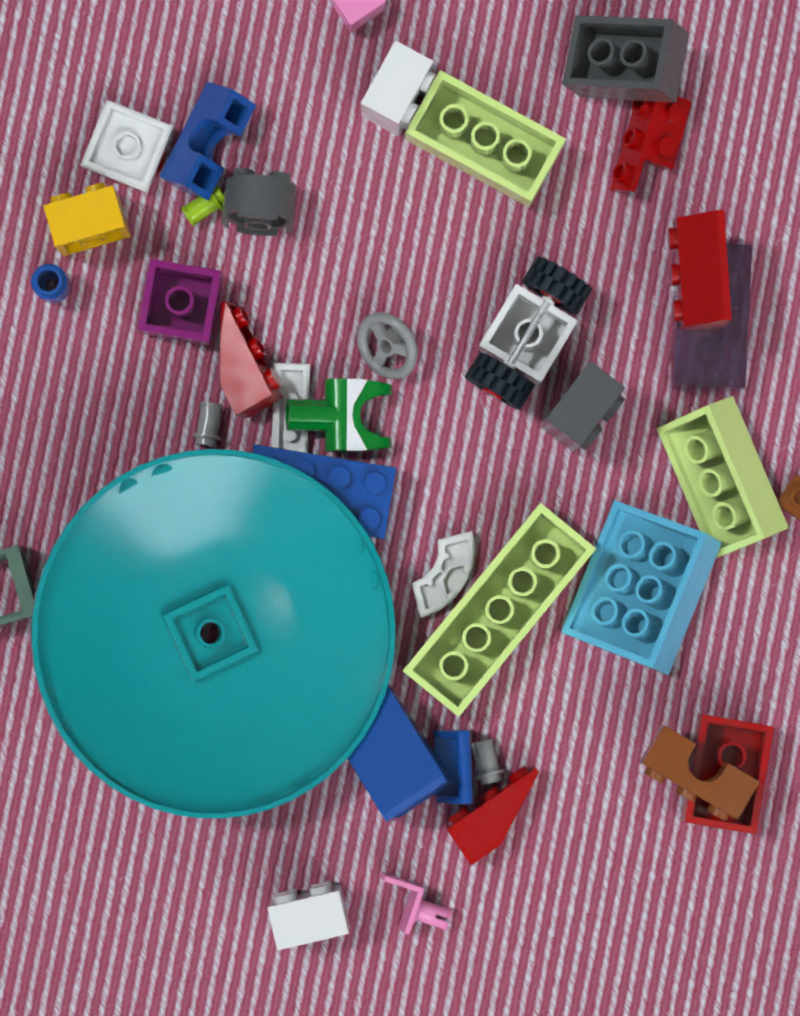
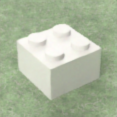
M395 40L361 101V116L399 137L403 128L407 130L419 107L417 103L420 97L425 98L435 79L436 74L433 73L434 61Z
M325 881L310 885V892L297 894L296 889H291L275 894L274 900L270 901L267 908L277 951L349 934L350 924L341 885L332 886V881Z

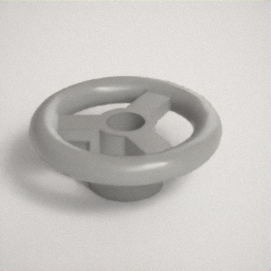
M385 312L372 313L362 320L357 331V345L363 360L369 368L378 375L388 379H400L410 374L416 365L418 351L415 338L407 325L396 316ZM382 323L390 325V327L388 328L384 326ZM370 327L377 338L378 351L375 357L368 345L367 336ZM393 354L407 357L403 366L396 369L388 368L384 364L387 358Z

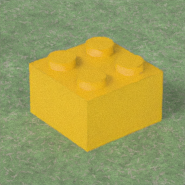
M97 183L86 187V193L73 197L71 193L59 194L50 198L51 203L43 205L54 246L63 257L131 237L120 196L113 185L107 187L106 183Z

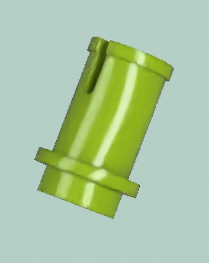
M216 185L209 200L198 197L187 205H183L181 209L194 227L198 222L218 209L223 211L224 194L219 186Z

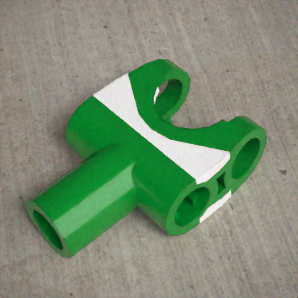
M325 379V399H287L285 408L286 430L325 431V452L358 453L392 448L391 437H379V434L371 433L365 429L360 418L363 404L376 396H391L392 385L365 379Z

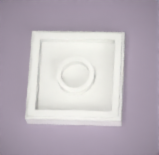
M106 100L80 166L148 194L174 127Z

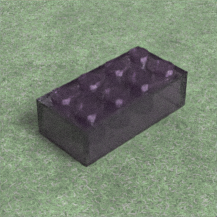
M727 244L732 320L724 328L680 331V322H674L673 320L669 388L741 392L745 389L752 245ZM674 286V300H678L677 286Z

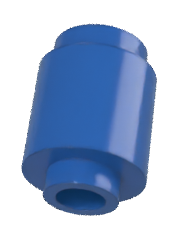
M44 264L38 267L32 275V289L43 301L55 304L63 301L69 295L71 290L70 279L59 266ZM49 281H59L58 286L54 290H47Z

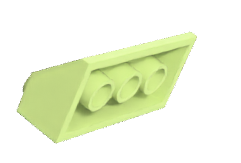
M733 396L709 404L657 428L699 530L722 542L716 558L789 528Z

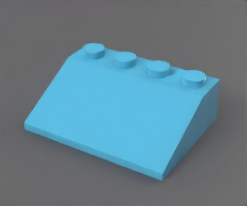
M614 500L595 546L596 550L591 556L561 633L669 676L722 542L702 531Z

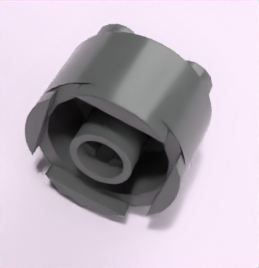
M247 168L234 169L233 176L225 181L222 225L229 229L230 222L238 225L237 232L256 236H277L278 229L286 228V234L293 231L297 192L296 185L290 182L291 175L285 172L273 171L268 176L255 174L253 170Z

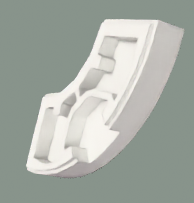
M472 531L437 540L438 556L434 567L425 577L412 583L420 618L433 614L445 607L458 595L465 585L474 560V537Z

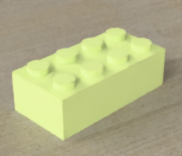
M441 70L438 72L405 132L406 141L529 208L566 141V138Z

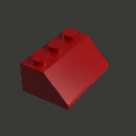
M714 210L678 217L673 222V228H668L667 231L669 250L675 249L676 264H670L671 286H677L678 300L672 301L674 322H680V331L724 328L732 320L724 210Z

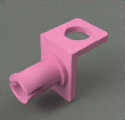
M380 872L379 877L383 881L411 890L399 923V930L409 935L415 921L446 930L449 922L436 917V915L451 919V908L423 900L422 896L425 888L420 884Z

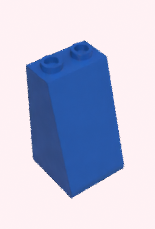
M388 683L385 697L373 723L362 741L348 757V760L385 821L392 822L454 781L391 684Z

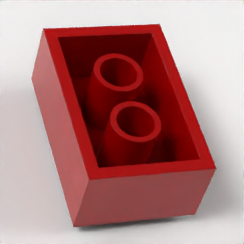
M698 713L693 740L696 746L691 753L689 764L692 775L699 780L710 779L718 773L722 764L727 762L760 783L738 820L729 816L725 822L707 811L710 804L697 797L694 803L684 797L680 820L686 823L757 834L774 726Z

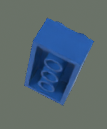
M259 444L253 445L252 453L281 461L321 483L351 511L369 537L385 539L397 467Z

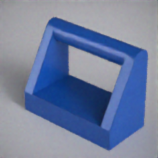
M470 729L433 730L434 752L454 781L436 793V803L473 804Z

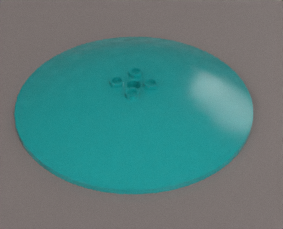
M204 449L163 456L141 464L118 476L101 488L76 512L53 545L41 572L35 592L31 617V649L35 676L46 710L58 733L70 750L93 774L126 797L156 810L194 818H231L266 811L292 801L313 789L330 776L351 755L373 723L385 697L394 659L396 625L391 590L380 556L357 518L339 498L318 481L281 461L237 450ZM208 622L216 624L219 629L218 639L210 644L204 642L200 635L202 626Z

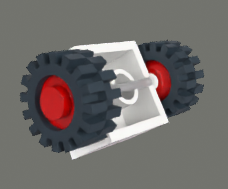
M540 256L536 257L522 283L542 298L516 284L478 348L481 352H479L465 375V378L470 383L476 385L477 388L517 410H521L535 384L540 386L578 320L558 308L561 307L566 312L578 315L592 292L591 286L586 284L584 280L577 278V275L568 272L564 267L558 266L555 262Z

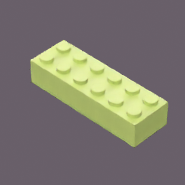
M540 503L402 671L459 717L596 548Z

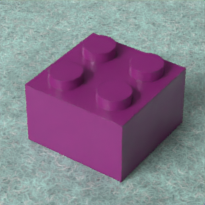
M150 259L137 330L143 335L212 346L224 278L222 272Z

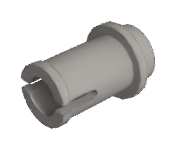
M200 402L197 433H193L192 437L196 438L195 445L216 448L217 441H221L218 431L223 405L212 402Z
M493 739L472 743L471 747L479 773L476 776V780L480 779L482 786L503 780L501 773L504 772V769L500 770Z

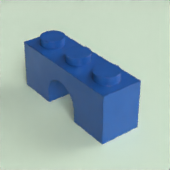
M207 82L159 177L185 193L209 200L224 171L223 167L213 161L214 150L220 140L227 135L241 137L256 104L233 89Z

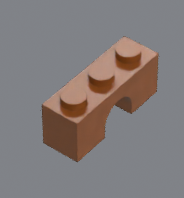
M661 724L640 760V763L647 766L643 773L663 784L666 778L678 785L675 792L693 803L697 797L710 804L707 811L725 822L729 816L738 820L760 782L727 762L722 764L714 777L707 780L695 778L690 772L688 761L696 744Z

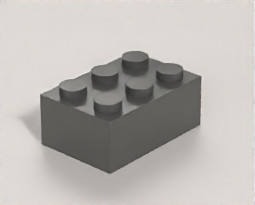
M575 15L562 85L579 97L676 103L690 33L673 19Z
M589 361L540 428L573 453L579 447L586 450L603 429L598 425L599 421L603 419L605 422H608L625 401L620 396L625 387L593 362Z

